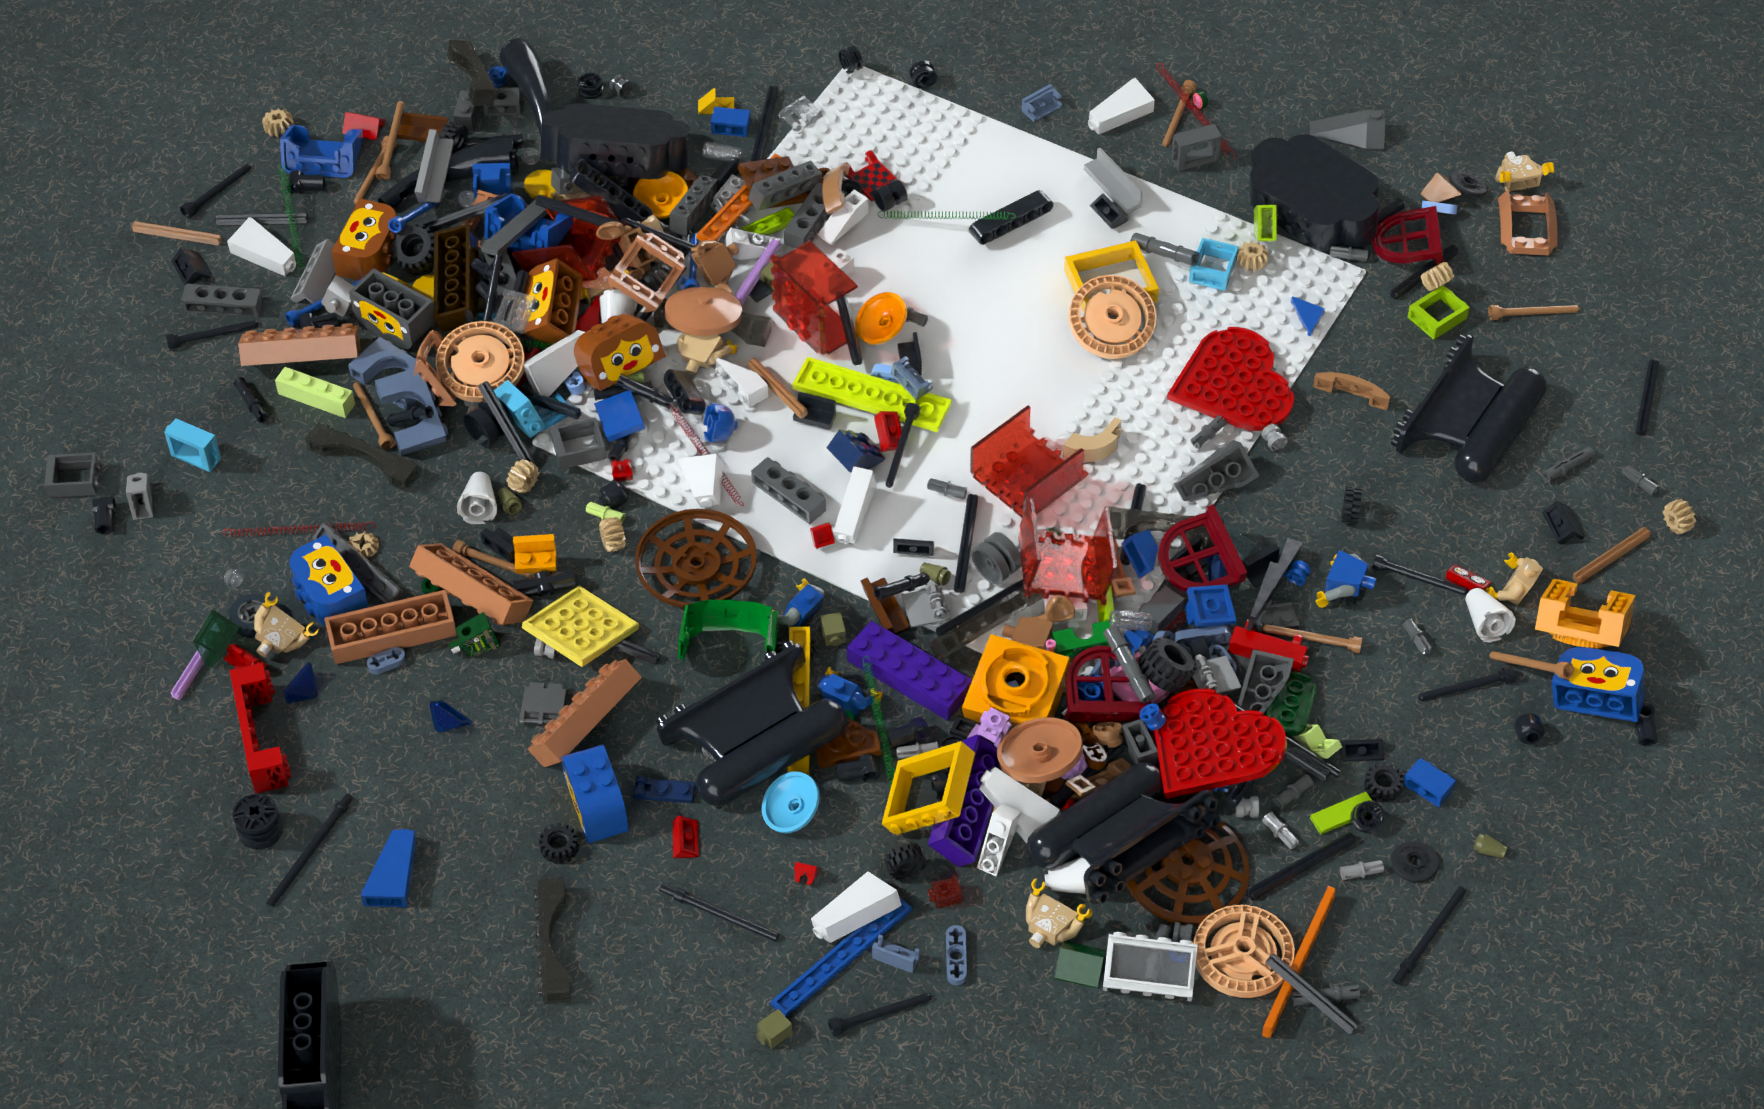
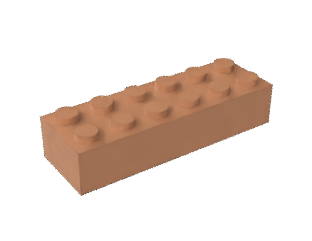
M352 323L342 324V327L324 325L322 328L316 329L314 326H307L303 330L285 328L284 331L267 329L262 333H257L255 330L246 331L245 334H242L238 343L241 366L356 358L360 351L358 325L353 326Z
M442 543L418 545L409 566L416 571L417 575L426 577L431 580L433 585L444 588L447 594L460 598L461 602L467 606L476 608L479 614L485 612L486 616L492 618L493 622L500 626L524 622L533 603L531 598Z
M446 590L324 618L335 665L369 657L393 647L403 649L457 636Z
M626 659L621 661L615 660L610 665L607 663L598 671L600 674L596 678H591L585 684L587 688L583 692L579 691L572 697L573 702L569 706H564L558 712L560 716L556 720L552 719L544 727L546 730L542 734H537L531 740L532 745L528 750L542 766L547 767L561 762V757L568 755L642 678Z

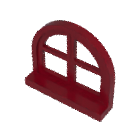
M1436 206L1404 211L1384 219L1378 224L1377 234L1372 239L1374 252L1380 258L1393 263H1412L1435 259L1436 265L1443 263L1442 242ZM1426 219L1427 230L1406 233L1405 221ZM1401 223V235L1383 237L1388 229ZM1428 237V250L1408 253L1407 240ZM1403 241L1404 253L1390 251L1383 245Z
M1214 504L1207 506L1205 513L1174 524L1161 539L1158 551L1160 569L1166 579L1182 591L1187 592L1189 587L1228 585L1230 587L1242 583L1246 579L1247 571ZM1204 525L1214 546L1194 553L1185 532ZM1180 535L1190 555L1170 562L1169 548L1174 539ZM1219 554L1228 575L1208 582L1198 560ZM1194 562L1203 582L1189 581L1181 577L1174 569Z
M1096 646L1082 651L1073 659L1068 668L1065 679L1068 707L1065 714L1067 722H1133L1141 719L1140 711L1146 705L1152 704V702L1141 704L1140 701H1113L1111 682L1130 681L1128 677L1110 676L1109 658L1118 661L1116 655L1111 652L1110 646ZM1098 658L1101 659L1102 677L1077 676L1081 667L1087 662ZM1077 682H1103L1105 701H1079Z

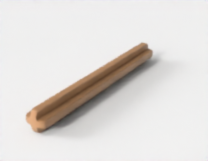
M135 221L132 225L133 232L217 246L222 241L219 234Z
M751 358L747 362L748 367L753 372H756L799 418H804L808 415L807 409L756 358Z
M1646 527L1641 528L1575 572L1572 577L1573 580L1581 584L1648 539L1651 534L1650 530Z

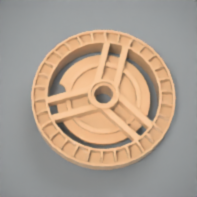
M1104 275L1087 281L1077 290L1069 308V326L1077 342L1090 353L1106 359H1121L1136 354L1147 345L1156 326V309L1149 294L1135 281L1118 275ZM1110 289L1109 294H1104L1101 291L1094 294L1086 304L1084 317H1080V306L1089 295L1099 290ZM1138 304L1143 311L1145 320L1142 333L1138 330L1141 324V311ZM1108 315H1114L1116 319H1111ZM1089 333H1091V334H1092L1094 337H1096L1097 339H1099V340H1101V341H1103V342H1106V343H1122V342H1126V344H1122V345H1109V344H1105V343H1102V342L1096 340L1095 338H1093Z
M478 321L462 325L445 337L438 348L435 365L437 374L442 379L446 389L453 396L469 402H481L485 398L480 392L478 385L485 381L489 382L493 391L507 380L514 386L517 385L524 372L525 356L518 337L507 327L494 322ZM501 341L509 346V349H507ZM453 350H455L457 354L455 356H451L452 371L454 375L457 377V379L463 382V384L453 379L447 370V363ZM508 366H511L509 372L504 376L508 369Z
M1250 905L1226 906L1208 915L1196 931L1193 943L1198 945L1196 968L1210 986L1224 994L1239 998L1263 996L1277 989L1285 981L1275 971L1271 972L1272 969L1265 963L1271 954L1277 955L1275 942L1269 933L1274 936L1280 946L1281 960L1290 967L1294 961L1295 951L1292 936L1281 920L1264 909ZM1228 923H1232L1221 928L1213 937L1211 947L1207 949L1205 948L1206 941L1216 929ZM1254 975L1263 976V978L1252 980Z

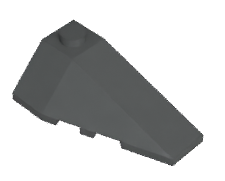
M1233 440L1215 451L1175 482L1174 486L1182 500L1187 501L1207 496L1208 494L1243 487L1259 477V474L1241 442Z
M1253 649L1238 706L1245 711L1254 710L1264 714L1289 680L1294 659Z

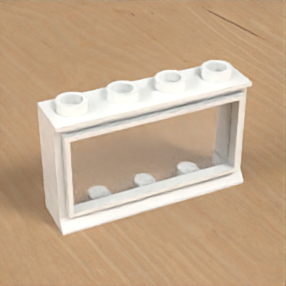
M1114 932L1113 935L1109 934L1103 991H1107V988L1121 989V993L1137 991L1143 992L1144 996H1152V993L1165 995V998L1174 999V996L1187 997V1001H1192L1198 945L1193 944L1189 940H1180V943L1171 942V939L1165 937L1153 940L1149 939L1146 935L1128 937L1126 933Z

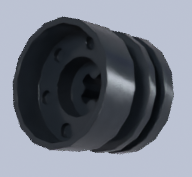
M486 400L481 401L478 407L471 408L462 416L465 428L473 439L477 440L482 435L487 438L481 443L484 448H488L498 441L499 436L506 435ZM499 400L515 427L512 414L505 404Z
M253 793L244 796L234 806L232 817L240 842L245 847L253 850H262L278 842L282 835L283 825L276 802L270 796L262 793Z

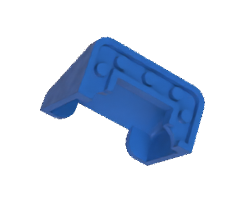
M291 125L280 138L281 162L287 169L286 173L289 174L291 171L298 170L305 175L350 177L355 171L363 141V129H350L344 136V142L310 140L307 128L301 125Z
M511 193L485 208L486 240L490 239L526 208V203L522 197ZM558 213L555 222L542 218L509 246L507 250L537 261H545L551 256L572 227L573 217Z

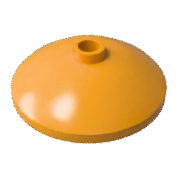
M668 172L663 178L640 179L634 188L633 196L648 206L656 218L663 219L670 217V212L686 194L688 186L681 176L674 172Z
M883 292L871 297L863 304L857 314L855 321L857 335L864 342L872 345L882 344L891 340L900 332L907 318L906 303L899 295L892 292Z

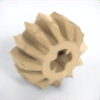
M279 108L275 111L271 109L270 113H265L262 121L266 134L269 133L270 137L276 135L277 138L281 134L283 135L291 125H294L291 113L287 112L286 109L280 110Z
M1251 240L1250 243L1244 242L1242 246H1239L1236 259L1240 268L1245 267L1246 271L1251 269L1255 272L1256 269L1262 270L1266 266L1269 253L1265 245H1260V242L1253 243Z
M1443 262L1421 275L1422 283L1428 291L1444 285L1454 277L1453 271L1447 262Z
M522 459L519 462L517 461L514 467H511L506 481L513 491L525 494L530 492L532 487H535V482L538 481L537 477L540 472L535 464Z
M1682 499L1672 501L1662 511L1665 516L1663 520L1666 521V526L1670 527L1671 532L1683 534L1694 528V523H1696L1694 516L1696 514L1693 513V507H1690L1687 501Z
M617 517L601 520L599 531L604 548L608 552L624 548L626 538L621 521Z

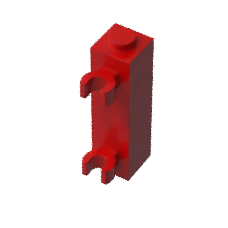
M1247 620L1245 628L1235 627L1229 643V653L1251 659L1254 649L1294 659L1291 671L1301 672L1302 667H1307L1309 656L1306 655L1307 647L1302 646V635L1295 634L1293 641L1289 642L1255 632L1254 627L1249 631L1246 630L1249 620Z

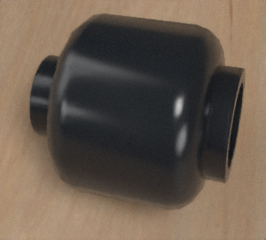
M612 480L600 488L601 496L599 499L605 507L609 505L610 508L615 509L628 500L627 495L629 492L622 481Z
M1523 714L1514 723L1517 737L1524 744H1535L1544 736L1543 724L1536 714Z

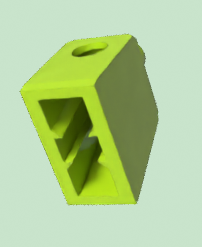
M1257 205L1254 208V236L1257 241H1277L1276 205Z

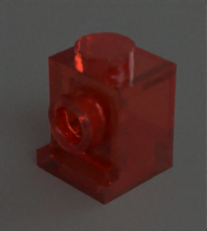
M956 875L949 879L931 882L928 896L930 902L935 903L936 909L962 903V892Z

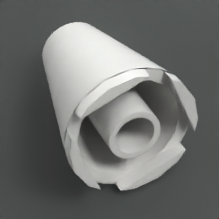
M618 289L606 290L599 298L602 323L608 321V318L624 313L633 315L637 307L635 300Z
M484 472L472 474L457 503V513L467 523L485 524L484 521L490 519L492 521L497 514V504L489 475Z
M1475 588L1468 592L1465 600L1476 633L1484 642L1501 640L1502 638L1499 636L1505 633L1508 635L1512 631L1516 619L1511 610L1481 588Z
M1080 857L1049 869L1048 874H1045L1046 887H1050L1051 891L1086 894L1083 876L1090 865L1084 858Z

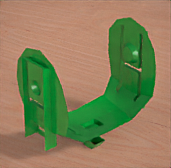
M708 599L686 605L678 639V659H683V665H685L690 638L702 631L736 630L758 633L766 639L765 650L767 653L775 651L778 631L775 630L779 611H772V607L760 603L738 600Z

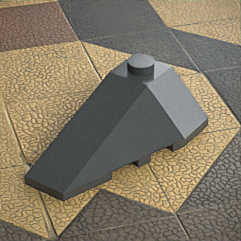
M1363 110L1309 122L1310 135L1317 138L1341 142L1347 146H1357L1363 150L1384 151V110Z

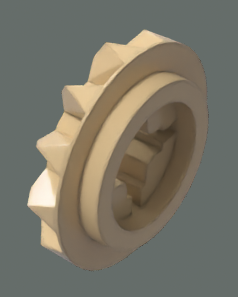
M364 531L362 534H358L356 532L354 537H349V543L366 558L373 556L379 549L378 538L373 533L367 534ZM363 540H364L366 544H364L363 547H362V549H361L359 545H360V544L363 542Z

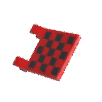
M869 150L865 153L867 156L865 161L869 165L857 172H854L849 165V172L845 177L861 183L862 192L872 202L874 201L873 191L875 189L886 186L887 183L897 178L877 159L874 152Z

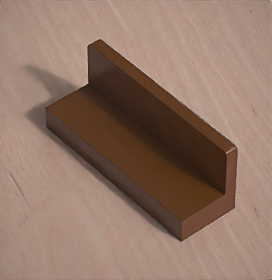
M402 112L396 138L426 142L429 129L437 130L439 135V132H442L441 128L445 127L447 122L449 123V118Z
M868 577L860 580L862 588L883 628L895 635L910 628L894 595L881 600H877V597L874 596L875 587L888 584L885 578L870 583Z

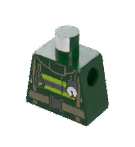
M485 612L458 626L456 631L459 638L449 642L453 654L465 649L468 657L500 647Z

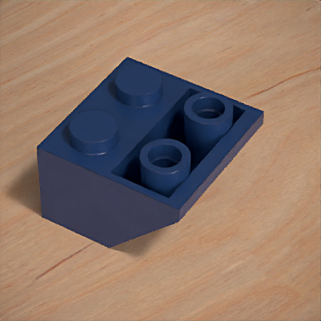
M839 429L826 447L850 473H852L853 467L870 470L886 459L880 453L881 450L868 441L869 437L862 432L855 433L852 430L845 431Z

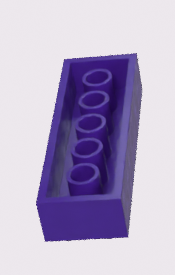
M870 621L847 647L848 662L863 671L864 668H866L865 671L873 670L871 672L874 673L873 677L947 721L964 703L972 683V679L873 621ZM866 663H872V664L870 665V666H872V667L864 666V665H865Z
M974 735L962 740L964 744L975 752L960 816L934 824L927 844L958 867L976 860L993 808V804L979 789L983 783L980 779L987 770L990 771L995 767L1002 771L997 757L998 748L981 735Z

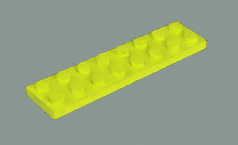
M810 357L806 358L792 384L794 390L832 399L837 403L878 414L880 411L898 412L899 421L904 423L906 420L904 413L906 404L915 403L921 407L919 417L913 420L912 425L937 433L952 405V399L931 393L925 394L916 401L901 384Z

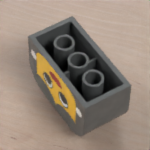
M376 269L371 270L349 291L352 310L357 320L366 329L400 348L410 349L436 323L433 319V300Z

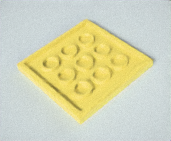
M578 586L522 622V628L583 667L637 631L639 623L583 587Z

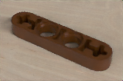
M1067 709L1064 710V711H1063V714H1062V720H1065V721H1066V715H1065V714H1066ZM1069 722L1078 731L1084 732L1080 734L1082 743L1093 746L1086 747L1083 745L1086 764L1096 770L1104 768L1107 755L1086 722Z

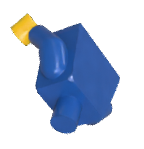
M828 667L825 675L817 684L818 690L822 692V699L828 698L837 701L844 710L852 712L855 716L858 715L860 710L872 705L871 699L881 702L883 692L875 693L879 694L877 697L864 696L858 685L838 676L839 671L835 672L831 670V667Z

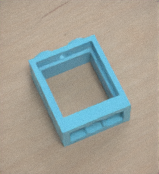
M1202 238L1197 250L1200 258L1197 265L1190 268L1189 282L1226 291L1237 261L1239 246ZM1207 255L1228 260L1229 264L1226 272L1200 266L1203 256Z
M509 380L494 390L498 399L509 409L515 424L529 438L546 427L530 400Z
M176 418L166 427L164 433L171 456L208 472H211L221 460L214 434Z

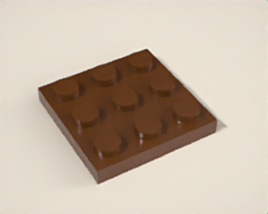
M785 156L739 163L738 170L750 192L753 183L791 169L794 165L790 157ZM802 193L768 208L804 203L808 193Z

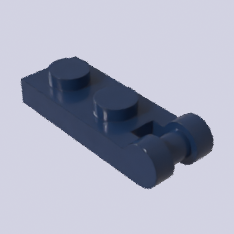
M645 776L636 777L635 785L637 788L633 793L634 799L693 803L695 782L648 779ZM645 787L651 788V791H646Z

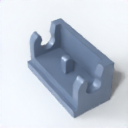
M1049 84L1022 99V112L1035 122L1062 107V103L1057 100L1061 98V95Z
M906 356L893 363L891 375L917 401L933 389L931 385L933 382L931 380L925 381L910 366L909 358Z
M880 934L878 936V943L874 942L872 946L873 959L910 973L914 972L922 956L920 949L916 948L915 952L884 941V936Z

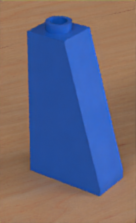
M392 830L362 890L363 906L407 907L417 842L414 830Z

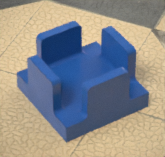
M510 163L473 164L474 198H477L478 190L498 196L504 193H513Z
M1228 585L1199 586L1187 589L1189 600L1185 606V613L1188 625L1195 623V627L1203 628L1218 625H1234L1237 620Z

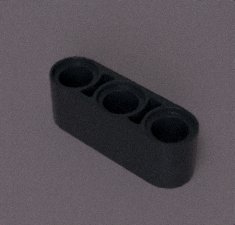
M668 369L664 374V383L681 412L702 415L705 411L706 403L690 375L685 371Z

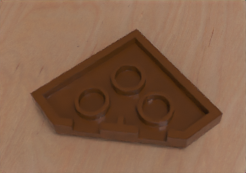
M848 717L847 726L842 735L816 750L820 769L835 766L836 763L858 760L864 754H874L876 756L882 754L877 732L862 727L860 723Z

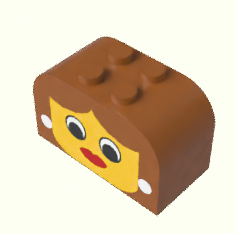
M359 199L331 251L337 276L359 281L373 269L385 273L387 267L392 265L393 253L391 248L394 247L392 240H396L394 237L396 233L389 229L388 222L396 217V213L391 206Z
M558 258L534 267L529 272L516 322L518 330L536 342L539 341L540 344L542 341L543 346L546 342V348L549 342L550 346L552 342L554 345L574 333L584 275Z
M628 313L608 318V321L594 325L591 330L583 333L577 339L574 346V356L584 382L600 391L617 383L621 374L628 377L666 357L655 327Z

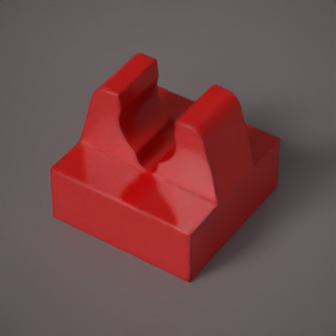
M625 459L618 462L614 460L611 462L613 480L618 482L633 480L631 460Z
M829 522L810 528L813 545L816 549L835 543L832 527Z
M795 862V881L800 883L801 877L806 873L808 877L807 885H812L820 867Z

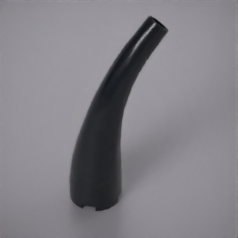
M515 38L509 40L510 43L501 48L500 62L528 99L535 115L541 138L542 116L546 112L553 111L541 59L533 46L525 39Z
M515 138L482 142L452 153L445 182L473 178V164L510 163L511 174H519V161H517L516 153L518 149ZM420 169L393 185L377 199L378 202L394 208L400 202L413 195Z

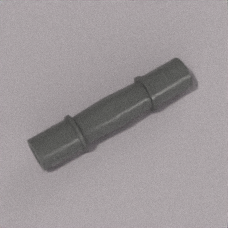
M1134 233L1130 242L1136 240L1140 250L1174 259L1175 262L1195 266L1200 258L1197 251L1184 248L1181 245L1176 246L1165 241L1156 240L1152 236Z
M1117 625L1107 628L1103 635L1112 649L1111 652L1116 655L1121 668L1128 677L1129 685L1133 688L1141 704L1150 702L1156 695L1147 680V676L1142 673L1137 660L1130 651L1129 643L1126 642Z

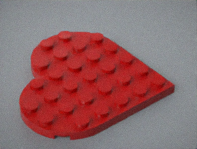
M1227 327V330L1212 331L1201 340L1169 390L1167 399L1213 418L1219 415L1222 417L1220 421L1224 418L1226 423L1247 431H1263L1265 427L1271 424L1279 426L1289 417L1293 408L1294 394L1288 386L1287 380L1280 374L1272 371L1274 353L1269 347V342L1252 330L1242 327Z
M1212 689L1188 690L1167 701L1168 704L1161 711L1166 717V722L1161 728L1154 730L1166 799L1262 778L1280 764L1287 750L1285 731L1277 719L1265 716L1260 711L1246 710L1237 712L1235 704L1228 696L1217 694L1216 690Z

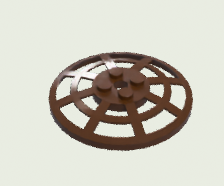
M686 509L661 518L646 530L638 543L635 562L639 580L651 595L671 606L685 608L686 605L691 603L676 601L670 598L676 594L687 598H700L701 601L709 599L708 596L722 591L728 585L737 588L715 600H730L738 595L753 577L756 569L757 553L753 537L738 520L715 510ZM691 519H710L721 522L723 525L717 533L702 529L693 530ZM683 521L685 531L673 535L665 542L656 536L665 527ZM730 527L743 537L748 545L747 549L737 552L733 544L725 538ZM695 536L709 537L713 540L710 544L696 542ZM687 538L688 544L683 545L678 550L671 547L675 542ZM649 542H652L659 548L655 556L654 567L642 566L643 553ZM722 543L731 555L720 557L716 548ZM664 553L673 557L672 566L660 567ZM751 556L750 570L744 581L735 579L739 560ZM695 561H699L702 563L699 566L692 565V563ZM733 562L729 576L719 573L721 565ZM674 573L679 580L671 586L662 574ZM644 574H656L659 582L668 591L663 595L655 591L646 581ZM714 579L722 582L718 587L707 591L705 584ZM686 584L697 585L699 593L681 591V589Z
M1220 821L1218 827L1228 836L1220 838L1211 829H1208L1205 833L1213 838L1214 842L1206 845L1199 839L1194 838L1186 845H1182L1161 860V870L1154 873L1150 867L1145 871L1148 878L1139 884L1132 879L1126 886L1142 907L1160 919L1174 924L1175 922H1180L1181 925L1193 924V926H1200L1202 921L1210 914L1200 916L1181 915L1184 902L1199 903L1210 900L1215 911L1224 908L1217 895L1223 891L1231 877L1242 882L1236 896L1226 906L1238 905L1246 892L1249 882L1250 869L1243 845L1233 831ZM1235 843L1243 860V874L1232 869L1231 856L1226 847L1227 845ZM1221 848L1226 865L1223 866L1215 863L1211 852ZM1182 858H1189L1193 864H1184ZM1212 871L1224 875L1222 881L1214 889L1208 881ZM1168 877L1174 883L1179 884L1177 892L1167 888L1160 880ZM1154 885L1161 893L1175 900L1173 912L1156 905L1146 897L1143 891ZM1201 885L1205 891V894L1186 895L1187 887Z

